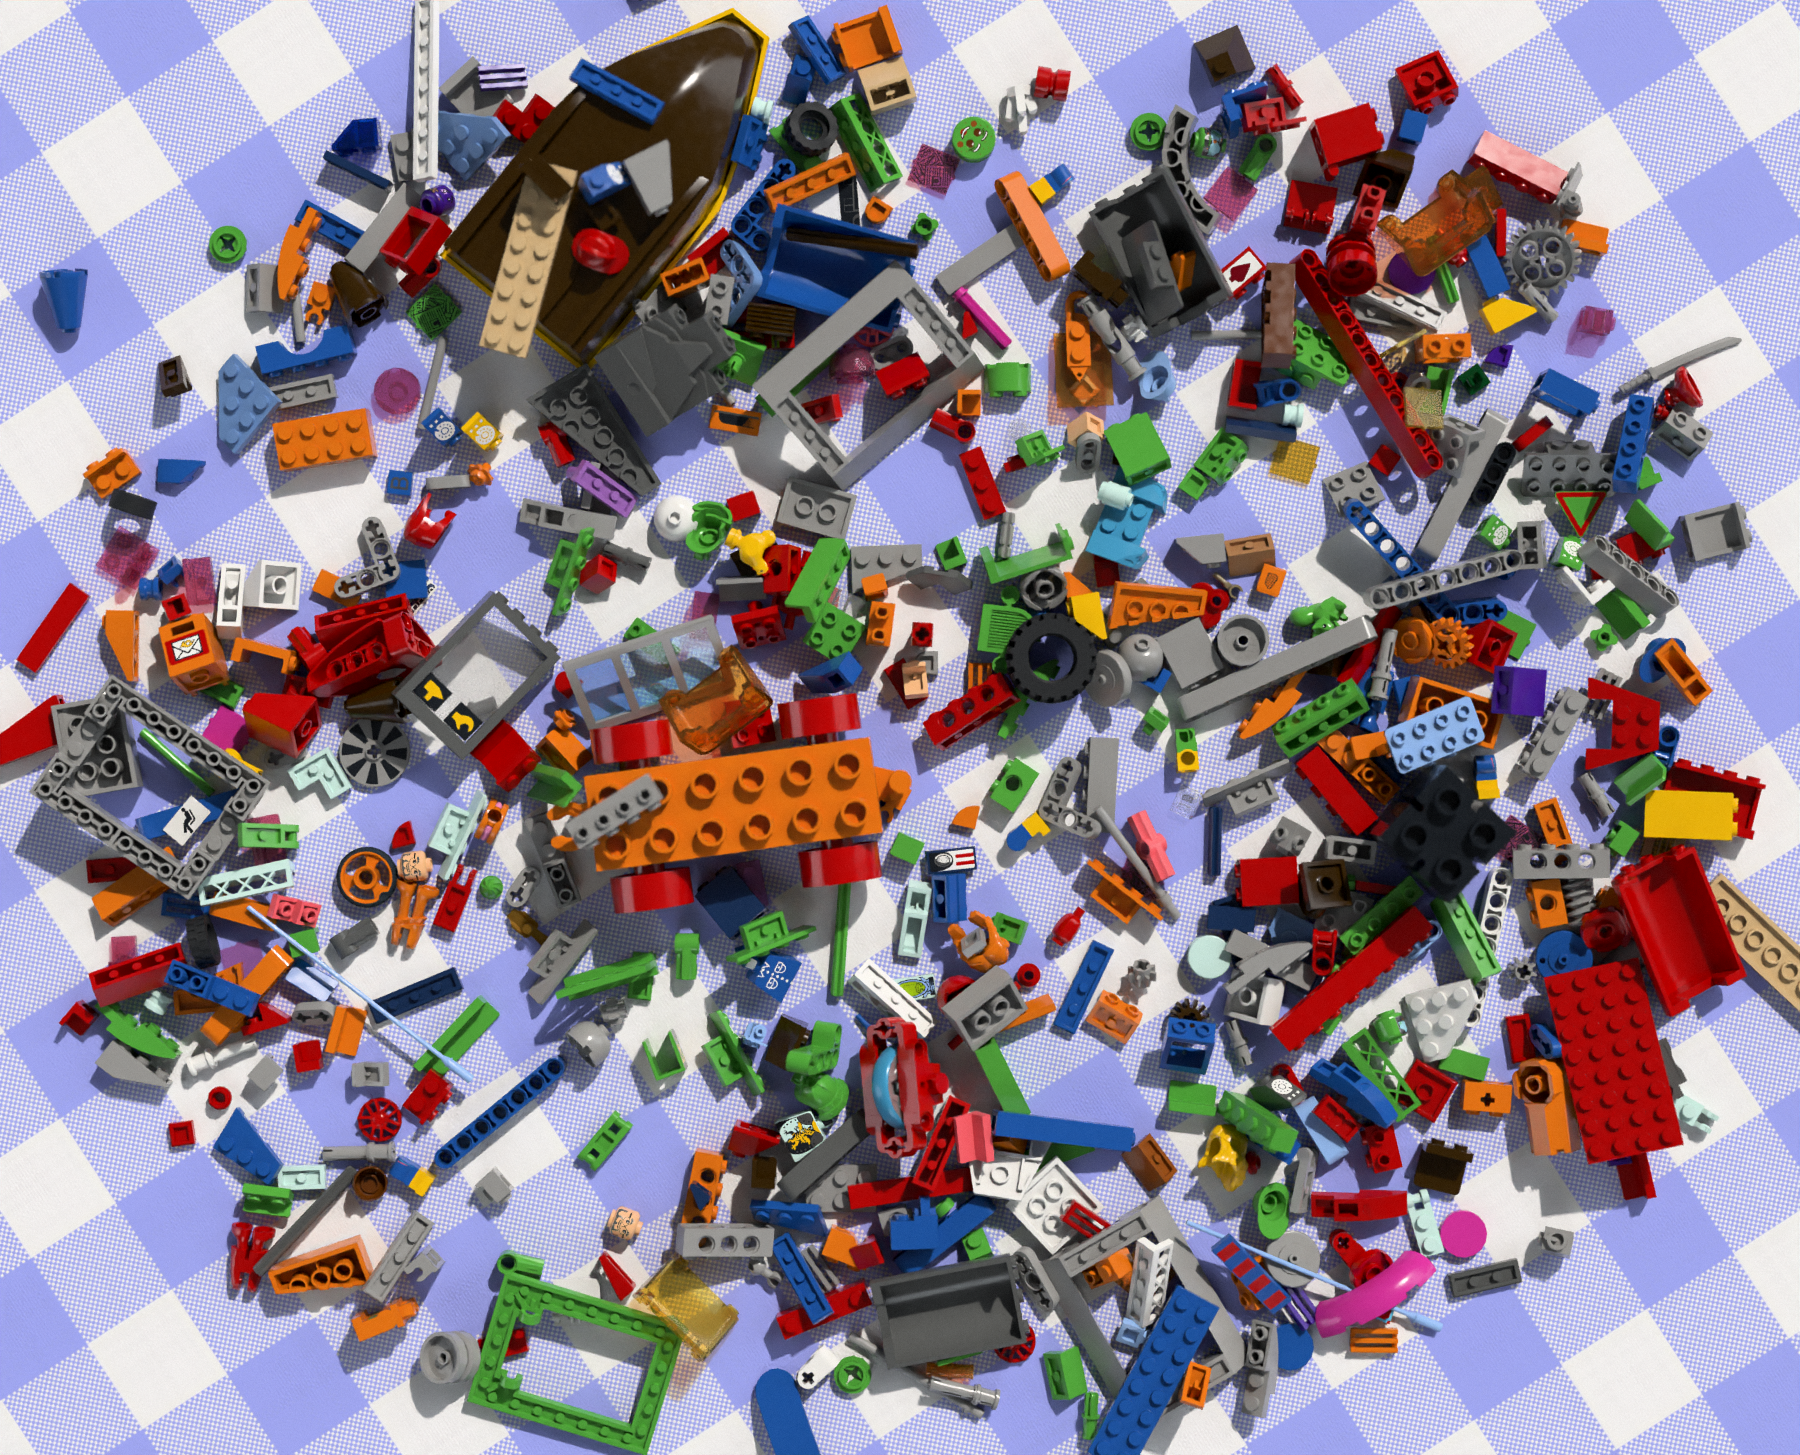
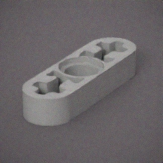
M1022 1246L1013 1254L1015 1255L1018 1272L1037 1305L1044 1311H1051L1059 1304V1294L1034 1251L1027 1246ZM1032 1274H1035L1039 1278L1040 1283H1037L1033 1280Z

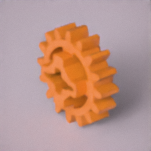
M1442 617L1429 624L1433 634L1434 648L1428 659L1435 658L1436 666L1442 663L1443 669L1450 666L1454 669L1466 663V659L1472 655L1469 649L1473 648L1474 644L1469 643V640L1473 638V635L1466 634L1469 628L1468 626L1462 628L1461 620L1454 623L1453 617L1448 619Z

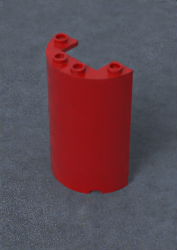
M1684 844L1672 847L1668 852L1656 856L1648 854L1640 857L1639 863L1634 865L1628 864L1620 868L1621 873L1613 878L1611 885L1666 1016L1673 1017L1691 1007L1689 999L1715 985L1730 986L1747 976L1695 847H1684Z

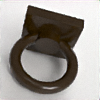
M1344 859L1311 861L1298 864V904L1305 916L1310 919H1318L1325 913L1326 909L1350 907L1353 905Z

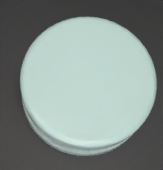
M1205 934L1195 938L1190 943L1186 954L1191 970L1196 975L1205 979H1214L1223 975L1231 963V953L1223 950L1226 942L1212 934Z

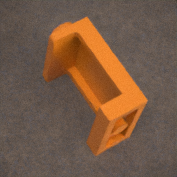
M887 5L878 7V11L842 24H838V22L833 24L834 31H831L834 44H840L842 53L839 54V58L843 68L848 67L849 73L903 54Z
M236 637L230 658L232 661L249 663L252 651L283 659L284 662L281 670L283 674H295V671L300 669L301 660L295 650L244 637Z

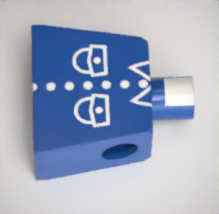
M770 950L769 954L761 957L753 956L750 958V962L741 965L748 969L746 974L748 980L782 1003L802 963L791 955Z

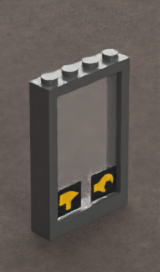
M489 591L391 692L461 760L484 739L561 658L556 653L558 648L549 640L547 642L539 637L542 633L533 624L528 626L523 621L525 616L517 608L512 610L507 605L509 600L499 591L497 593Z

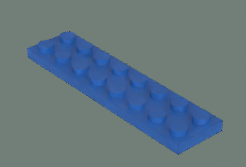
M1178 1284L1176 1285L1087 1449L1088 1453L1092 1455L1141 1454L1216 1316L1219 1306Z

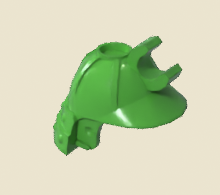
M712 501L699 502L692 506L695 511L692 514V521L698 522L697 530L693 529L692 532L687 534L685 540L687 547L695 552L694 558L700 561L704 559L708 561L711 557V552L717 551L727 539L729 528H731L733 523L731 511L722 503Z
M823 1072L814 1075L794 1073L790 1080L796 1084L794 1089L795 1098L816 1111L821 1121L837 1116L847 1104L849 1088L846 1082L840 1078H832Z

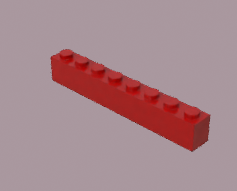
M1414 905L1409 906L1360 951L1352 955L1270 1026L1269 1030L1289 1052L1299 1050L1306 1043L1304 1039L1310 1034L1314 1036L1319 1033L1324 1027L1322 1024L1327 1019H1335L1342 1012L1340 1010L1342 1006L1346 1003L1350 1005L1360 996L1358 993L1364 987L1366 989L1372 987L1377 982L1376 977L1379 974L1389 972L1395 966L1394 961L1400 956L1405 958L1413 951L1412 946L1418 941L1420 943L1425 941L1431 935L1430 930L1434 927Z

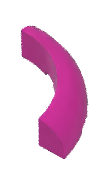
M1404 1251L1395 1262L1371 1280L1347 1293L1319 1302L1316 1308L1315 1320L1321 1337L1327 1338L1346 1332V1327L1356 1322L1363 1325L1392 1309L1407 1298L1406 1293L1415 1285L1421 1287L1436 1272L1435 1266L1421 1253Z

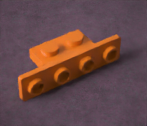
M1384 731L1354 736L1349 739L1355 761L1386 755L1387 759L1393 758L1384 736Z
M1096 858L1093 862L1090 859L1086 861L1090 867L1103 876L1090 894L1097 902L1126 924L1129 923L1141 906L1162 921L1164 917L1160 915L1162 910L1152 902L1147 905L1141 900L1143 895L1133 887L1129 891L1123 886L1125 881L1115 873L1112 876L1104 871L1106 866Z

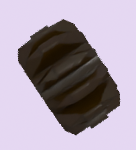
M1185 998V1006L1183 1007L1177 1001L1175 1004L1179 1010H1170L1171 1014L1177 1016L1174 1018L1184 1019V1015L1189 1016L1190 1012L1194 1013L1192 1014L1195 1018L1194 1021L1205 1022L1202 1019L1209 1018L1208 1013H1201L1206 1008L1204 1004L1197 1008V999H1194L1190 1006L1189 999Z

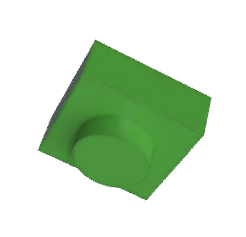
M1191 467L1177 488L1197 501L1210 483V480Z

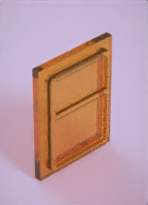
M1090 331L1091 369L1087 370L1079 383L1071 370L1067 369L1066 333H1053L1057 408L1113 406L1111 354L1103 343L1101 336L1096 331Z

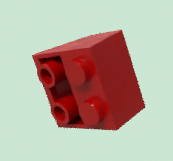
M918 352L875 372L887 400L893 398L894 401L906 396L907 390L914 388L915 391L928 385L927 380H930V374Z

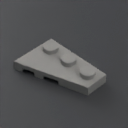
M922 545L851 547L853 594L863 590L862 578L883 573L885 580L888 581L907 574V571L922 567Z

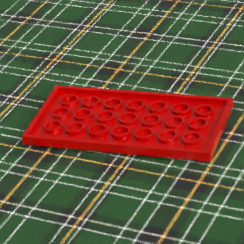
M1638 957L1544 977L1558 1040L1562 1045V1057L1588 1165L1684 1145Z

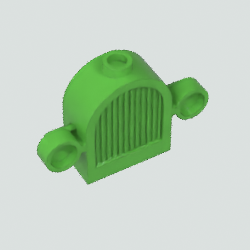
M1006 586L1002 590L1001 599L1004 602V606L983 604L977 651L998 653V657L992 662V669L995 673H1008L1005 661L1008 642L1014 631L1023 622L1032 618L1025 610L1014 607V604L1020 598V592L1015 586Z

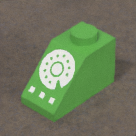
M1491 514L1483 518L1472 537L1494 551H1500L1501 548L1506 549L1512 540V537L1509 535L1513 530L1497 516Z
M1569 534L1567 537H1560L1549 564L1556 567L1567 566L1571 572L1580 571L1583 563L1578 554V549L1583 545L1580 543L1581 539Z

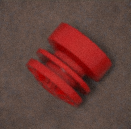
M1348 232L1336 236L1326 247L1327 280L1330 288L1337 294L1359 296L1370 291L1376 284L1378 275L1376 249L1369 237L1357 232Z

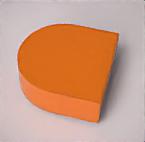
M873 195L865 208V215L870 223L878 225L887 220L893 208Z

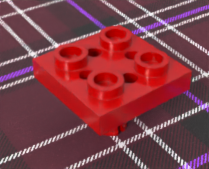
M752 601L747 605L749 612L731 616L732 625L741 650L787 640L777 605L762 609L760 601Z

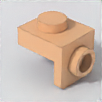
M917 660L903 663L905 699L929 697L926 663Z

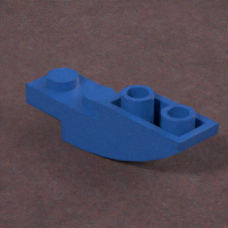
M174 959L164 979L166 983L250 1017L253 1016L261 996L243 986Z
M1321 1058L1310 1068L1308 1075L1334 1089L1337 1093L1348 1098L1346 1106L1370 1119L1376 1125L1387 1129L1398 1118L1397 1112L1385 1095L1368 1078L1349 1064L1344 1062L1337 1067Z

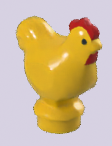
M732 528L724 545L730 547V550L738 548L741 560L751 566L752 570L757 572V575L766 576L771 572V564L765 562L763 553L766 548L775 543V533L770 530H764L762 533H750L742 536L740 529Z

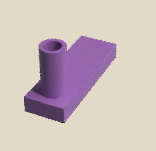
M582 460L578 467L571 466L566 471V476L569 480L576 483L621 517L627 518L639 499L587 460Z

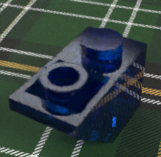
M377 118L352 120L331 145L332 151L339 154L340 157L353 156V152L373 155L377 153L376 150H383L380 121Z

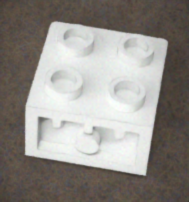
M1567 566L1558 567L1554 570L1557 574L1555 578L1562 587H1568L1572 592L1571 598L1579 606L1581 604L1583 607L1594 605L1615 587L1610 580H1598L1597 582L1593 581L1585 588Z

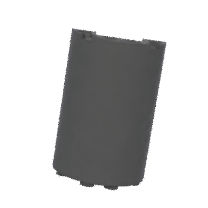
M1164 164L1151 170L1152 174L1141 179L1143 182L1141 185L1136 187L1134 184L1123 190L1124 195L1117 199L1108 201L1107 198L1098 201L1094 204L1096 208L1089 212L1152 338L1161 336L1172 331L1173 328L1194 320L1227 301L1228 297L1234 296L1169 167H1165ZM1148 221H1155L1157 223L1169 262L1172 261V255L1182 250L1184 253L1193 250L1196 253L1191 286L1180 292L1183 308L1155 325H1150L1147 320L1122 244L1123 237Z
M1010 1253L870 1280L888 1370L1027 1343L1026 1334H1029L1030 1330L1028 1319L1023 1320L1020 1303L1024 1302L1022 1288L1017 1289L1016 1281H1020L1015 1255L1010 1256Z

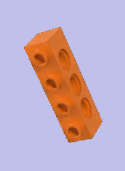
M701 1148L696 1149L681 1223H693L692 1219L696 1216L702 1217L705 1223H711V1220H716L719 1206H714L716 1197H721L723 1183H719L720 1175L725 1174L728 1160H724L725 1153ZM705 1170L712 1171L714 1179L712 1181H705L702 1178V1172ZM693 1180H696L712 1192L709 1203L701 1211L690 1189ZM706 1237L699 1241V1247L706 1243Z

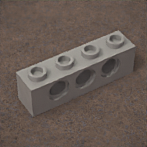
M1574 843L1565 844V848H1556V844H1541V848H1532L1531 844H1518L1517 848H1512L1513 879L1610 878V849L1604 847L1603 843H1591L1590 848H1580V844ZM1584 854L1591 856L1592 859L1590 865L1586 867L1580 866L1578 863L1580 856ZM1534 855H1540L1543 857V864L1539 867H1533L1530 864V859ZM1565 855L1567 857L1566 865L1563 867L1556 866L1554 864L1556 856Z
M678 1223L675 1251L685 1260H697V1257H705L708 1260H719V1257H728L730 1260H741L742 1257L764 1260V1257H772L775 1229L767 1223ZM706 1237V1243L699 1247V1241ZM725 1238H729L727 1245L721 1247L722 1241ZM747 1238H751L750 1244L744 1247V1241Z

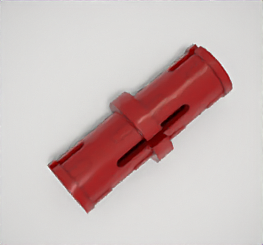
M1277 63L1265 71V74H1267L1276 87V93L1278 95L1281 94L1291 108V111L1304 103L1293 88V82L1291 80L1288 81Z

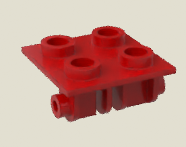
M1291 180L1283 226L1329 235L1334 220L1333 213L1338 188Z
M768 695L724 702L733 749L776 741Z

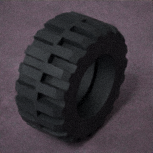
M1044 613L1026 620L1014 631L1007 645L1005 656L1006 669L1012 683L1022 694L1042 703H1061L1075 698V696L1086 689L1096 670L1097 649H1095L1092 636H1090L1083 624H1079L1076 622V619L1064 614ZM1042 637H1060L1072 649V668L1067 675L1059 680L1047 681L1041 679L1030 667V650L1033 644Z

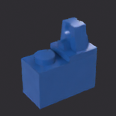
M919 1195V1208H914L912 1217H908V1214H895L894 1218H889V1247L891 1250L939 1249L938 1215L936 1208H930L929 1195Z

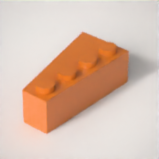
M360 1234L275 1263L269 1269L268 1275L275 1294L307 1292V1290L315 1289L329 1290V1288L336 1287L351 1288L353 1286L365 1285L374 1269Z

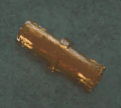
M927 1362L926 1377H947V1380H952V1378L973 1379L974 1364H954L952 1362L938 1366L937 1362Z

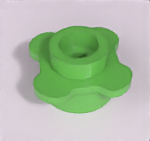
M919 213L916 223L911 226V232L921 235L925 241H928L932 238V232L938 228L939 224L936 219L932 220L926 213ZM924 224L927 225L926 229L922 227Z
M1603 624L1600 629L1590 632V638L1593 639L1599 651H1605L1607 646L1615 645L1618 642V637L1612 633L1610 624Z

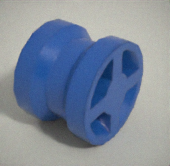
M146 577L140 578L139 595L142 601H147L149 598L162 600L163 582L160 577H155L153 580H149Z

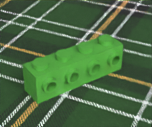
M1351 678L1328 693L1318 697L1305 707L1300 708L1287 718L1280 720L1271 728L1277 744L1288 758H1291L1367 712L1370 708L1363 692Z
M1224 1091L1216 1112L1224 1117L1223 1120L1226 1123L1237 1126V1131L1250 1135L1249 1139L1251 1141L1262 1144V1148L1270 1153L1276 1154V1151L1291 1153L1299 1133L1296 1129L1247 1095Z

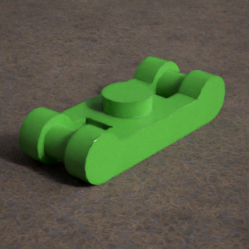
M616 1110L577 1156L581 1161L585 1160L590 1164V1168L594 1172L633 1126L631 1122L624 1121L620 1117L621 1114ZM612 1124H615L620 1129L617 1134L609 1129ZM593 1148L600 1153L597 1158L590 1153Z

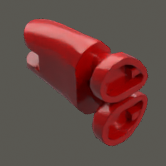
M234 1222L232 1223L231 1231L237 1239V1244L231 1246L232 1289L240 1290L244 1273H249L247 1291L256 1293L262 1276H259L253 1270V1266L268 1252L263 1246L265 1242L275 1237L276 1229L269 1226H257L253 1229V1225L250 1223ZM251 1233H252V1246H251V1245H248V1241H249V1238H250V1236H251Z

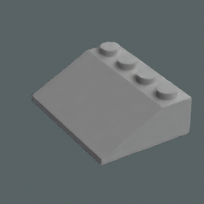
M94 698L51 706L59 752L85 717L84 712ZM120 709L68 783L70 787L84 796L144 786L131 716Z

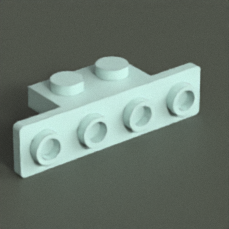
M476 791L468 810L446 802L428 840L427 845L447 854L438 872V875L446 881L455 873L457 868L456 862L459 856L466 850V841L469 835L476 829L478 815L484 811L487 805V795L482 791Z

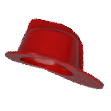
M590 228L579 232L573 240V255L578 262L586 267L602 273L613 274L621 271L628 263V247L621 239L613 235Z

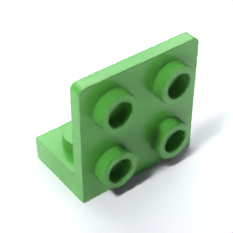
M827 602L817 622L812 624L803 638V642L827 658L833 659L848 651L851 653L867 626Z

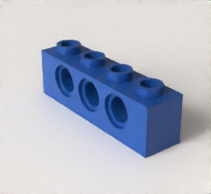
M1633 394L1629 396L1612 478L1614 492L1637 495L1654 415V397Z

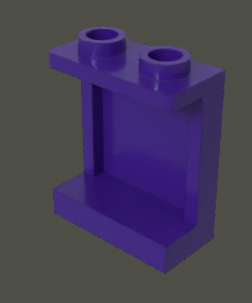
M1494 666L1491 713L1544 717L1547 670Z

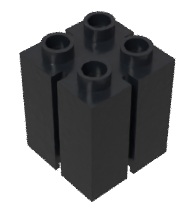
M1437 764L1425 767L1399 794L1408 803L1393 800L1380 813L1379 818L1364 830L1394 861L1402 863L1400 867L1431 896L1451 903L1480 872L1472 861L1487 865L1517 834L1485 802L1476 801L1479 796L1447 766Z

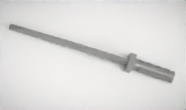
M1726 337L1696 348L1654 368L1646 369L1643 374L1620 385L1618 390L1624 395L1628 391L1633 390V388L1646 383V381L1650 380L1651 382L1657 379V376L1714 351L1740 343L1742 339Z

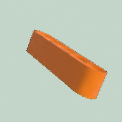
M1014 171L995 180V190L1041 277L1049 283L1070 272L1069 261L1022 174L1019 171Z
M275 945L240 983V986L260 994L261 996L258 1001L260 1002L295 960L280 946ZM221 1005L202 1026L200 1031L218 1047L247 1015Z

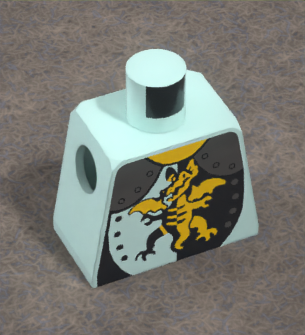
M812 1108L775 1120V1125L795 1163L819 1146L826 1139L823 1129L834 1124L833 1119L821 1121L819 1116H815Z

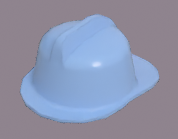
M1162 351L1150 352L1140 362L1141 366L1147 369V371L1138 376L1140 393L1145 399L1169 402L1170 396L1177 384L1171 370L1170 360Z

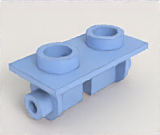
M749 1023L744 1035L738 1034L739 1037L743 1038L742 1043L757 1049H759L760 1045L767 1047V1044L763 1043L766 1028L761 1024Z

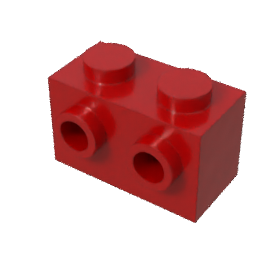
M1374 1122L1362 1124L1363 1131H1360L1359 1135L1362 1145H1366L1368 1154L1364 1155L1367 1168H1371L1375 1174L1402 1168L1393 1123L1387 1129L1376 1125Z

